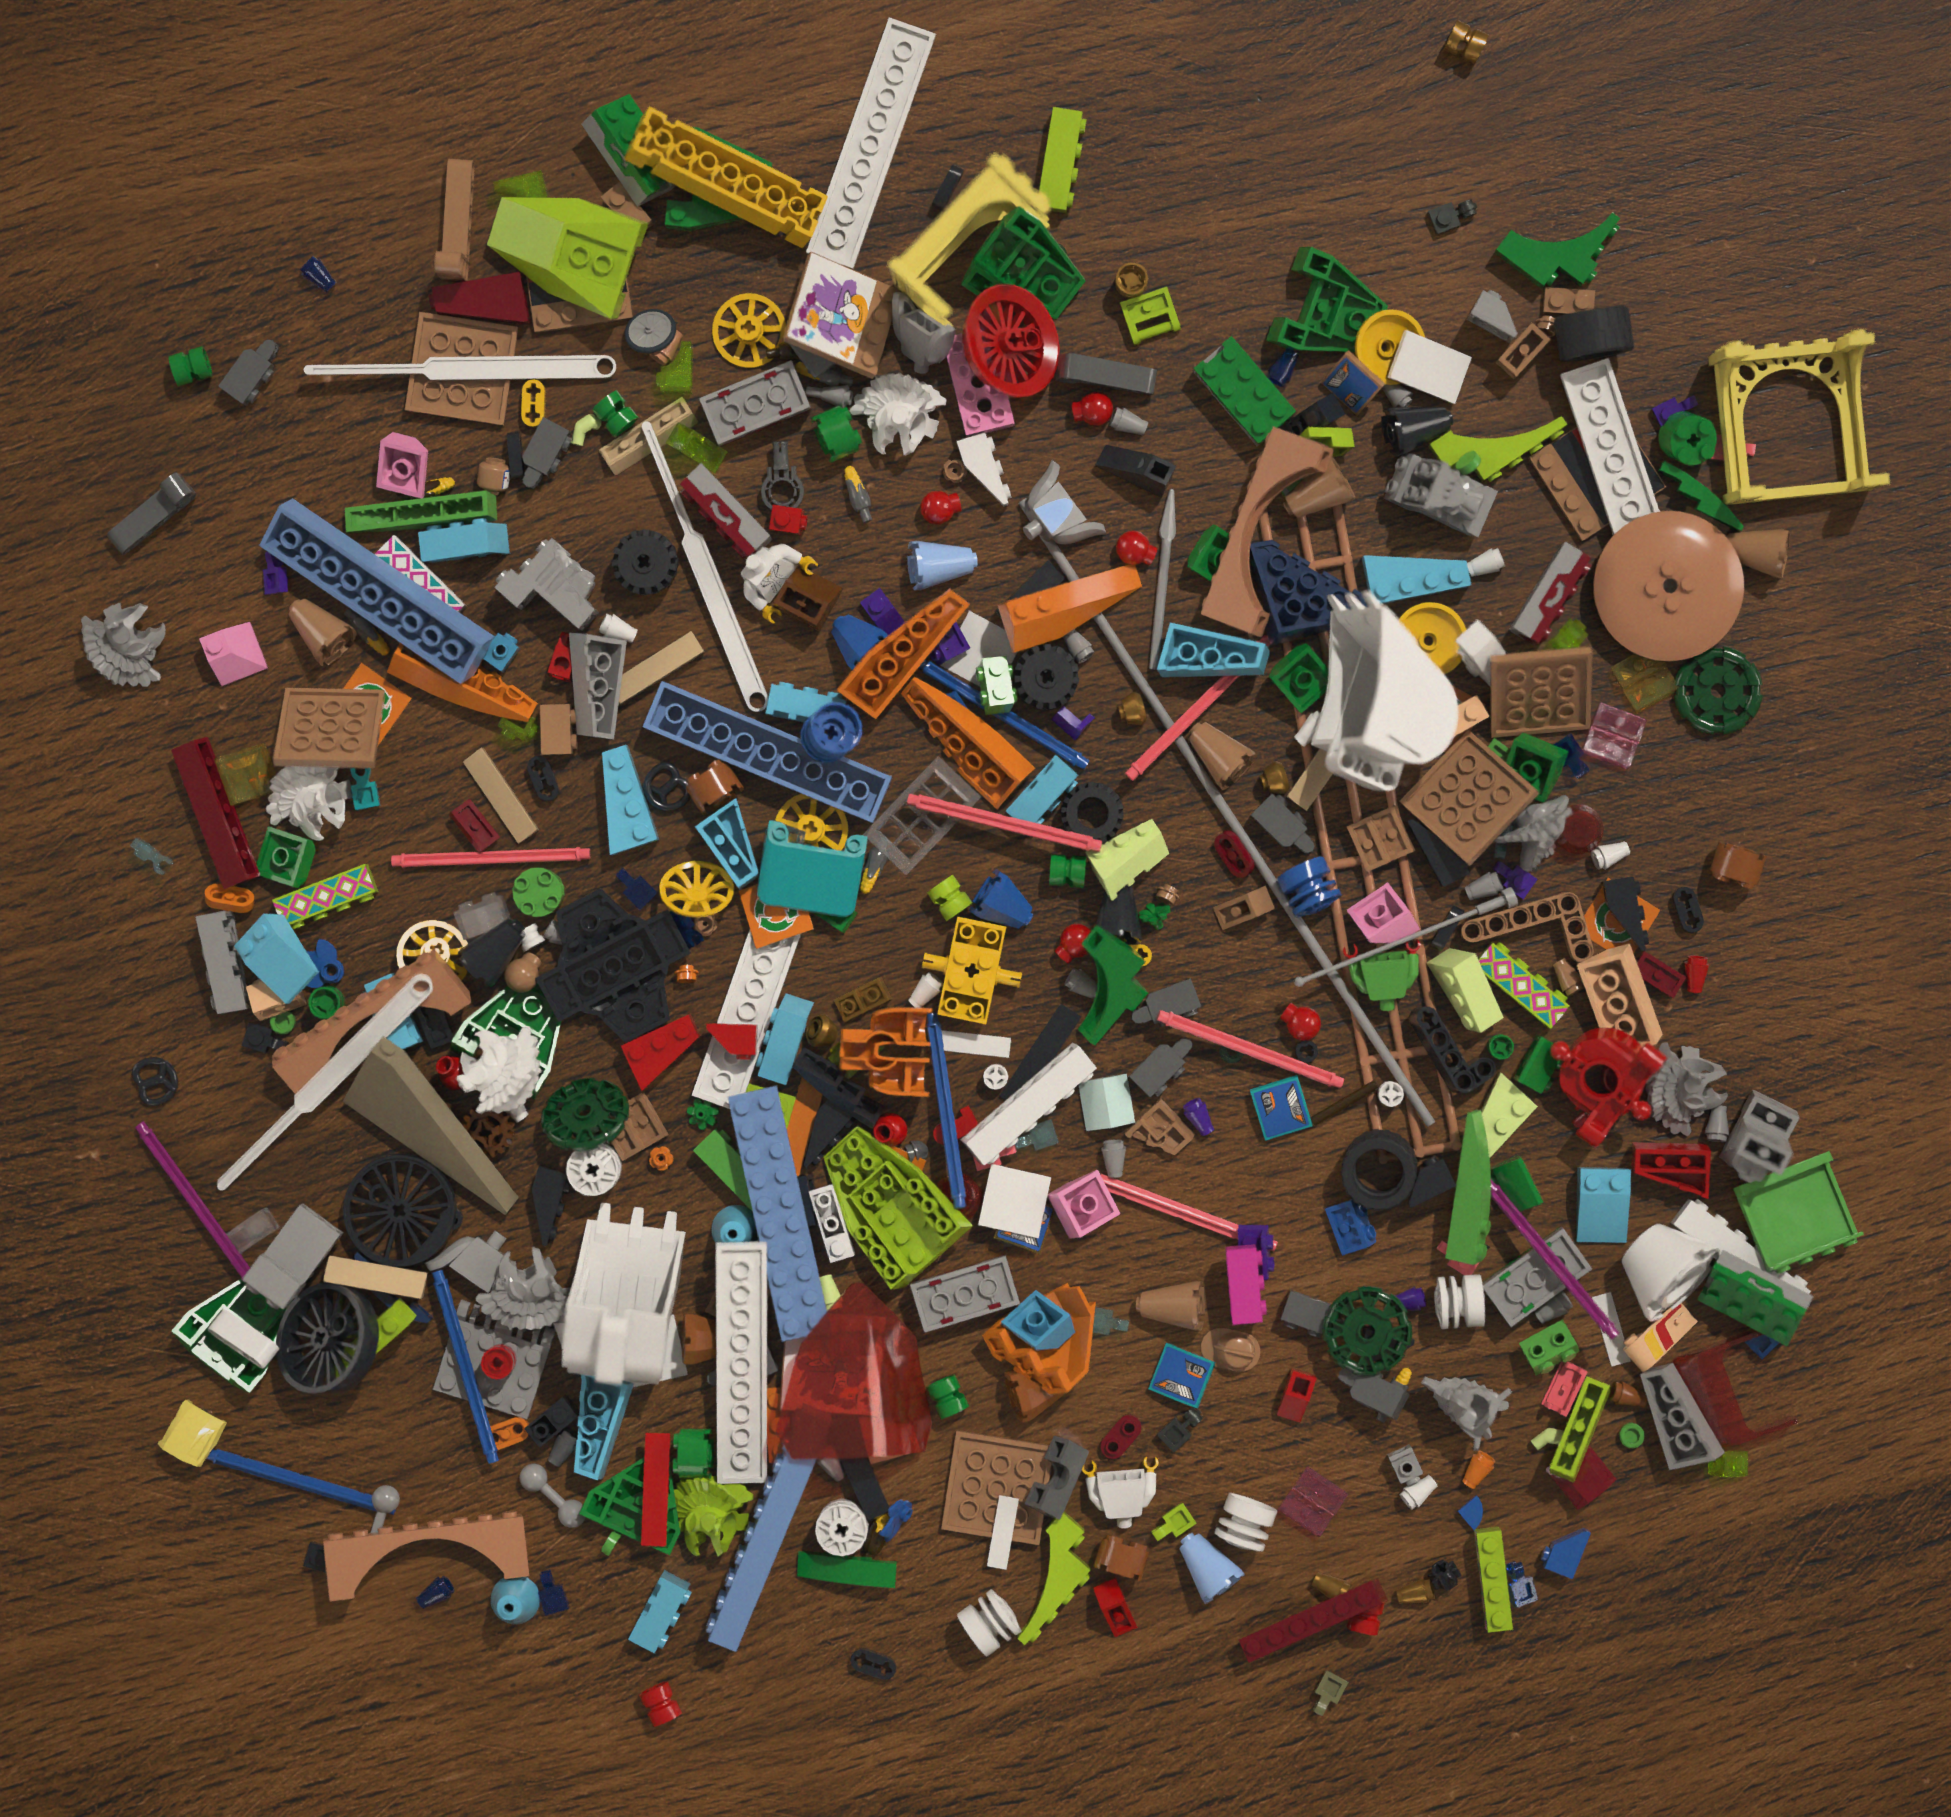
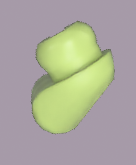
M588 414L577 421L571 444L583 446L586 432L591 429L598 430L601 427L602 421L597 416L595 417L594 414Z
M1547 1428L1533 1438L1531 1442L1537 1450H1540L1548 1443L1559 1446L1564 1431Z

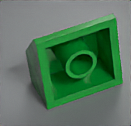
M1523 732L1513 740L1506 763L1539 792L1535 799L1545 803L1562 772L1568 751Z
M1536 1035L1513 1079L1542 1094L1544 1090L1548 1091L1554 1081V1078L1551 1076L1555 1068L1560 1069L1563 1060L1558 1061L1551 1056L1550 1048L1553 1043Z
M1515 1155L1490 1167L1492 1172L1491 1179L1496 1185L1500 1186V1189L1519 1212L1543 1203L1522 1157Z

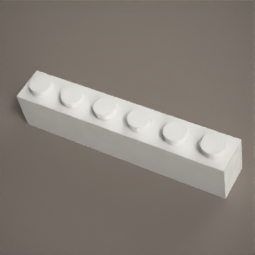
M1071 1043L961 1139L962 1143L979 1163L984 1166L987 1163L992 1164L999 1158V1153L1005 1147L1010 1148L1018 1141V1136L1021 1133L1033 1129L1037 1124L1036 1120L1043 1114L1044 1116L1050 1114L1056 1108L1055 1104L1058 1101L1071 1096L1075 1091L1074 1088L1080 1082L1085 1083L1093 1076L1092 1072L1096 1069V1066L1078 1045Z
M1688 1199L1670 1222L1683 1233L1716 1245L1720 1249V1254L1722 1250H1725L1767 1272L1757 1246L1752 1247L1747 1243L1748 1237L1738 1229L1733 1232L1726 1227L1729 1222L1720 1215L1716 1214L1715 1217L1707 1212L1709 1207L1700 1200L1696 1199L1693 1202ZM1775 1270L1767 1272L1808 1294L1811 1292L1806 1288L1808 1283L1797 1274L1792 1277L1786 1271L1776 1274Z

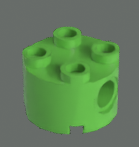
M530 868L522 872L515 879L513 899L517 907L524 914L533 917L548 916L556 912L561 906L565 897L564 884L561 878L553 871L546 868Z

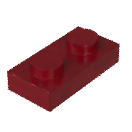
M470 798L449 814L478 853L484 851L500 838Z
M1643 951L1637 960L1642 979L1671 998L1675 997L1687 978L1646 951Z

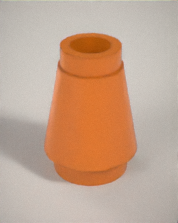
M1479 1450L1477 1454H1473L1462 1482L1468 1487L1475 1489L1494 1469L1495 1460L1487 1453Z

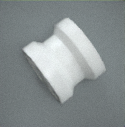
M536 923L526 927L524 930L525 937L521 942L523 952L545 941L544 937L539 935Z
M990 1065L984 1071V1082L991 1089H1000L1007 1083L1008 1073L1002 1065Z
M1392 1081L1381 1084L1377 1093L1381 1103L1390 1107L1400 1104L1404 1096L1402 1087Z

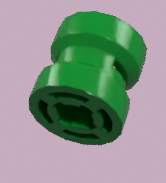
M1496 1034L1489 1039L1487 1050L1494 1058L1506 1059L1512 1055L1514 1043L1508 1036Z

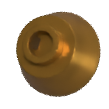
M1132 692L1121 700L1122 705L1118 706L1121 720L1126 719L1127 724L1143 725L1147 718L1141 695Z
M1274 761L1263 770L1264 775L1260 776L1263 789H1269V792L1274 794H1286L1290 788L1282 763Z
M825 1014L815 1016L809 1022L806 1029V1038L813 1047L829 1046L838 1037L837 1026Z

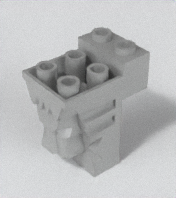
M1409 453L1398 458L1395 464V473L1386 485L1384 499L1407 510L1420 512L1466 535L1479 537L1498 491L1484 486L1466 475L1459 474L1458 470L1450 469L1451 466L1444 461L1424 459Z
M553 538L549 541L545 539L537 547L536 551L538 554L532 560L528 558L519 569L522 572L520 574L512 569L508 572L504 570L495 580L498 583L495 588L517 608L523 610L534 596L539 593L582 631L599 614L592 607L593 605L587 601L595 587L594 581L596 576L583 569L578 562L569 558L571 554Z
M1752 1089L1719 1158L1723 1159L1729 1166L1734 1167L1739 1172V1178L1749 1183H1752L1754 1180L1762 1181L1770 1170L1782 1175L1793 1155L1788 1139L1800 1118L1798 1112Z
M304 1203L299 1205L265 1253L258 1257L242 1280L247 1282L245 1286L255 1294L260 1292L266 1296V1302L275 1309L279 1307L282 1309L286 1308L292 1299L304 1290L307 1285V1279L314 1275L313 1271L321 1265L323 1259L339 1240L343 1232Z

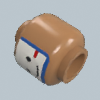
M489 457L486 458V461L481 462L478 468L477 485L495 496L499 495L500 491L507 490L510 479V467L505 464L506 461Z

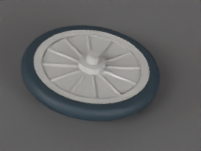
M648 309L637 313L630 319L625 328L627 344L633 350L640 353H655L666 348L676 334V323L673 317L659 309Z

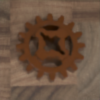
M473 1107L470 1110L471 1114L464 1116L463 1119L466 1122L462 1124L485 1155L489 1152L491 1157H495L497 1151L501 1154L504 1153L506 1150L505 1146L509 1147L512 1144L509 1138L515 1136V1132L510 1131L515 1123L508 1122L511 1115H503L502 1112L498 1114L492 1110L480 1114L476 1111L477 1108ZM479 1118L478 1126L473 1128L475 1119ZM486 1127L487 1130H491L492 1133L490 1134L489 1131H485L484 1128ZM503 1133L502 1140L497 1144V1135Z

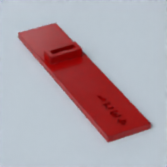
M645 1433L641 1546H666L670 1433Z

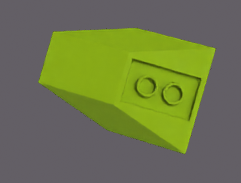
M501 197L487 245L547 293L609 319H615L619 317L626 294L622 293L635 249L642 245L648 222L580 198Z
M856 1126L823 1157L848 1231L890 1289L905 1288L973 1227L920 1168L885 1143L879 1142L875 1136L861 1126Z

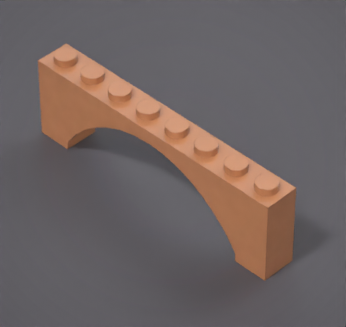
M1273 427L1266 437L1265 449L1257 460L1255 475L1248 484V493L1245 501L1239 507L1238 519L1235 526L1230 530L1228 545L1220 556L1221 563L1217 572L1212 577L1211 589L1208 596L1203 600L1201 612L1204 616L1262 637L1270 614L1266 613L1262 608L1254 591L1250 575L1249 553L1255 527L1266 507L1282 490L1307 475L1319 471L1325 473L1334 451L1325 445Z
M436 949L429 953L425 952L411 965L401 967L388 980L380 981L370 992L360 994L347 1007L342 1006L332 1017L319 1021L309 1032L299 1034L286 1047L278 1048L272 1055V1067L296 1094L329 1061L335 1046L351 1027L362 1019L379 1012L418 974L430 977L433 985L431 994L419 1006L447 1011L451 1016L471 1003L470 991ZM423 980L417 981L413 985V988L419 992H423L429 987V984Z
M517 1511L502 1512L501 1517L492 1518V1514H482L477 1516V1520L468 1521L467 1517H458L452 1519L453 1523L443 1524L442 1520L429 1521L428 1526L418 1527V1523L404 1524L403 1529L393 1530V1526L378 1528V1532L368 1533L367 1529L353 1531V1535L343 1536L342 1532L328 1534V1538L323 1539L329 1600L337 1601L355 1598L354 1591L360 1581L379 1559L399 1546L423 1539H446L470 1546L493 1561L502 1570L504 1579L529 1576L522 1514H517Z

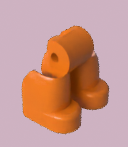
M892 1007L879 1009L872 1013L870 1029H841L840 1069L869 1070V1086L882 1093L929 1096V1092L924 1090L925 1062H930V1058L884 1057L878 1055V1047L885 1044L930 1046V1042L926 1040L927 1012H932V1008Z

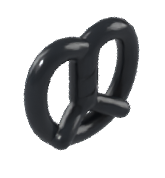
M669 762L655 765L645 777L643 785L645 796L659 810L674 811L680 809L691 798L686 790L689 785L686 779L680 777L677 767ZM669 770L672 777L660 788L651 785L653 778L660 771ZM677 785H682L685 789L684 796L677 802L668 804L666 795ZM653 793L659 795L660 801L655 798Z
M148 1057L138 1061L132 1069V1078L136 1085L139 1086V1097L146 1105H162L175 1095L178 1089V1076L174 1067L167 1060L159 1057ZM153 1064L160 1065L158 1075L144 1080L141 1079L139 1071L143 1067ZM166 1070L170 1076L171 1082L166 1078ZM163 1084L168 1089L166 1094L155 1099L149 1098L146 1094L148 1088Z

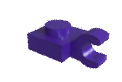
M1695 396L1680 403H1677L1674 397L1651 410L1661 428L1667 422V418L1670 415L1680 411H1687L1697 406L1698 402Z
M267 551L265 553L267 569L263 570L265 595L288 592L286 567H282L284 562L275 558L274 555Z
M1497 861L1492 868L1506 879L1502 886L1505 888L1511 887L1515 895L1523 900L1538 880L1518 865L1511 870L1502 862Z

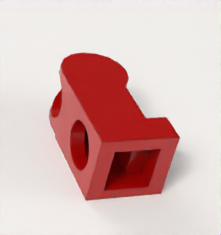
M561 632L548 669L549 677L571 683L569 633Z
M969 1105L961 1108L962 1116L955 1119L957 1139L968 1134L979 1124ZM939 1123L933 1131V1136L937 1143L944 1145L941 1123Z

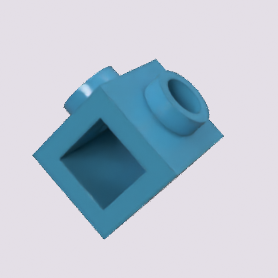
M507 632L504 636L498 633L494 636L483 659L504 673L521 649L516 645L518 640Z

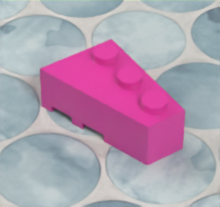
M1255 1244L1225 1247L1232 1324L1263 1322L1262 1315H1267L1266 1301L1261 1300L1260 1291L1265 1290L1264 1277L1258 1274V1266H1262L1261 1251L1256 1250Z

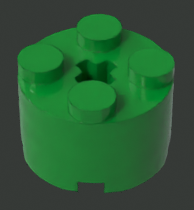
M839 405L811 417V422L817 423L818 428L814 429V432L824 454L830 453L832 456L829 458L830 463L858 452V446L862 443L857 429L853 431L850 425L852 417L848 408H841Z
M1680 411L1670 415L1664 426H1661L1658 436L1661 450L1671 459L1686 465H1698L1713 457L1717 435L1710 420L1687 411Z
M681 1428L679 1433L674 1434V1448H678L677 1459L674 1458L673 1460L674 1474H679L680 1478L711 1479L712 1473H708V1467L713 1468L714 1439H709L708 1434H713L712 1429Z

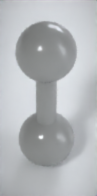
M534 1463L526 1465L520 1473L521 1485L531 1492L540 1490L559 1508L558 1518L564 1526L574 1528L581 1525L585 1520V1516L579 1514L583 1504L577 1500L565 1501L547 1484V1472L541 1465Z
M380 1486L372 1495V1504L377 1513L371 1533L378 1532V1528L383 1527L386 1514L395 1510L399 1505V1493L392 1486Z

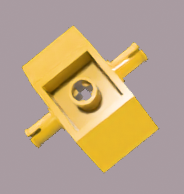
M957 917L950 955H947L946 958L927 953L924 954V959L933 961V963L923 962L922 968L941 971L945 975L938 1015L986 1024L994 985L997 986V983L1019 988L1020 981L1011 980L1010 978L1021 979L1022 972L1000 969L1001 966H998L1006 931L1005 926ZM971 963L976 964L975 968L979 969V974H974L973 978L968 977L969 973L965 971V967H970Z

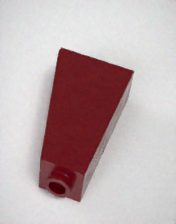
M520 272L431 287L433 294H429L430 307L435 309L439 315L524 325L531 324L523 277Z

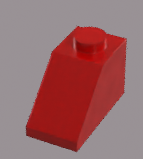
M706 1024V1029L730 1054H735L736 1059L751 1060V1055L757 1054L758 1024Z
M1116 1578L1105 1581L1093 1588L1114 1637L1138 1628Z

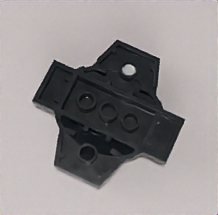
M599 888L556 911L563 950L558 960V966L539 975L535 979L558 1022L579 1011L597 1015L627 1043L670 1020L664 980L669 964L691 954V951L669 909L645 920L628 914L602 888Z

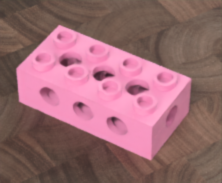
M962 333L955 335L952 348L946 357L966 438L983 432L989 433L1015 426L1008 395L986 384L981 388H975L971 384L972 380L977 376L965 359ZM991 348L984 349L985 353L991 350ZM992 356L986 360V361H987V365H988L990 359L992 358ZM981 401L991 403L992 407L988 412L978 410L977 406Z

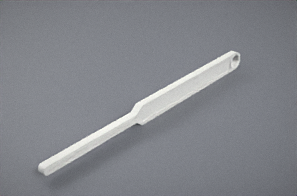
M607 355L430 357L423 364L307 365L304 367V372L307 375L424 374L430 380L609 378L616 371L614 359ZM602 359H608L613 364V370L607 375H603L597 370V364Z
M643 422L642 429L685 533L682 540L683 548L746 704L752 711H762L767 707L769 697L703 534L693 529L651 423ZM759 692L764 695L765 704L763 707L754 708L751 706L750 696L753 693Z
M424 974L414 976L294 1095V1105L218 1179L217 1188L225 1190L301 1113L312 1112L369 1055L370 1051L383 1036L386 1038L431 994L433 985L430 977ZM417 981H426L429 984L428 989L423 992L416 991L413 985Z

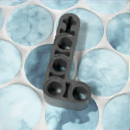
M1065 353L1058 355V366L1054 380L1064 383L1090 384L1143 395H1154L1157 370L1080 354Z
M176 472L167 477L159 485L161 488L107 533L106 536L122 555L135 548L196 497L197 493L181 474Z

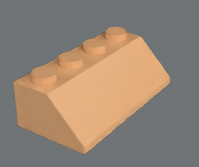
M1630 944L1607 949L1577 965L1599 1028L1606 1027L1621 1030L1636 1039L1642 1047L1646 1042L1651 1045L1658 1043L1663 1034Z

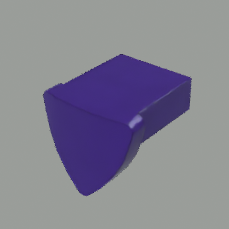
M1062 706L1051 720L1075 740L1095 717L1089 713L1083 721H1080L1067 708Z

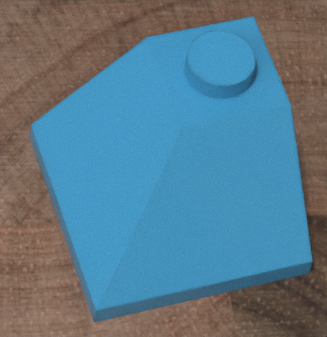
M1037 1290L1030 1294L1001 1321L1004 1327L1036 1350L1059 1348L1075 1333L1071 1315Z

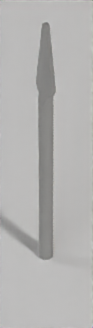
M1170 489L1168 492L1159 529L1162 542L1149 669L1157 670L1160 660L1171 542L1176 535L1173 489Z

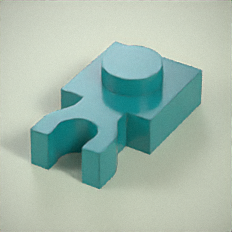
M350 768L351 775L357 782V785L351 786L355 810L381 806L376 781H369L371 768H365L363 776H358L356 768Z

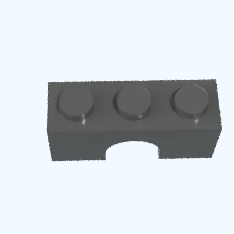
M1053 1436L1044 1457L1053 1465V1477L1047 1484L1034 1481L1025 1505L1043 1515L1060 1520L1089 1451L1070 1440Z

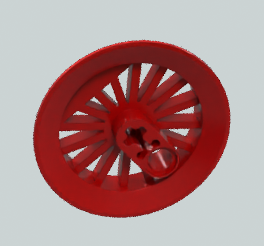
M999 284L989 287L977 296L969 309L962 331L963 350L970 368L984 384L1005 395L1027 397L1040 392L1052 380L1058 366V355L1060 352L1057 330L1048 310L1031 292L1011 284ZM1013 312H1015L1016 315H1015V317H1014L1013 320H1012ZM1021 321L1026 325L1024 328H1018ZM991 348V350L985 353L984 349ZM992 356V358L990 359V361H989V363H988V365H987V361H986V360Z

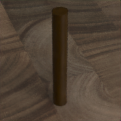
M1375 1080L1362 1086L1310 1117L1315 1126L1379 1089V1086Z

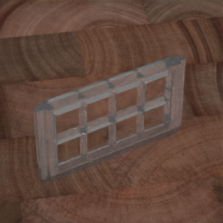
M939 756L863 834L868 836L867 839L905 875L960 820L950 817L939 828L926 816L930 811L924 810L922 812L920 809H916V806L907 804L909 794H914L921 788L929 797L941 800L953 789L965 801L962 805L972 807L981 798ZM934 772L948 784L938 796L924 784ZM904 804L918 815L908 827L894 815ZM889 819L903 831L893 843L879 831ZM921 820L935 831L925 844L912 832V829ZM906 836H909L920 847L910 859L896 847Z

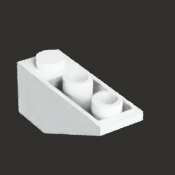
M983 432L957 441L964 466L1003 506L1009 505L1007 499L1012 497L1008 485H1002L1000 475L1004 474L999 460L994 461L992 452L996 451L992 436L987 438L986 433Z
M833 1184L809 1191L830 1263L854 1256L855 1250Z

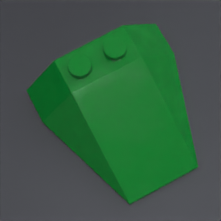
M1018 206L1002 218L975 254L961 285L977 296L989 287L999 284H1011L1022 287L1036 296L1046 307L1051 317L1057 319L1086 280L1040 219Z
M240 1279L188 1311L171 1332L191 1354L225 1381L250 1393L265 1375L269 1363L264 1369L258 1367L213 1336L208 1331V1327L220 1312L225 1309L276 1344L278 1328L288 1306L284 1309L280 1307L275 1309L266 1302V1296L260 1292L258 1294L253 1293L245 1286L247 1283Z

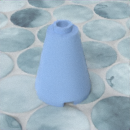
M910 541L908 544V549H912V555L907 556L910 582L916 583L913 587L914 590H922L973 573L974 567H977L978 564L977 555L975 552L972 553L971 548L922 541Z
M1190 1533L1180 1541L1183 1545L1179 1549L1205 1604L1213 1600L1212 1597L1216 1594L1221 1595L1238 1582L1241 1579L1240 1577L1245 1575L1236 1564L1202 1535L1197 1534L1194 1536L1193 1533Z

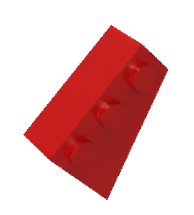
M691 1014L621 1046L641 1091L645 1090L701 1037Z
M1632 1142L1631 1167L1634 1173L1709 1199L1711 1150L1707 1144Z

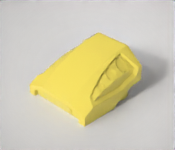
M185 1400L163 1439L158 1442V1445L181 1461L201 1467L211 1450L217 1445L227 1422L205 1412L192 1404V1401Z

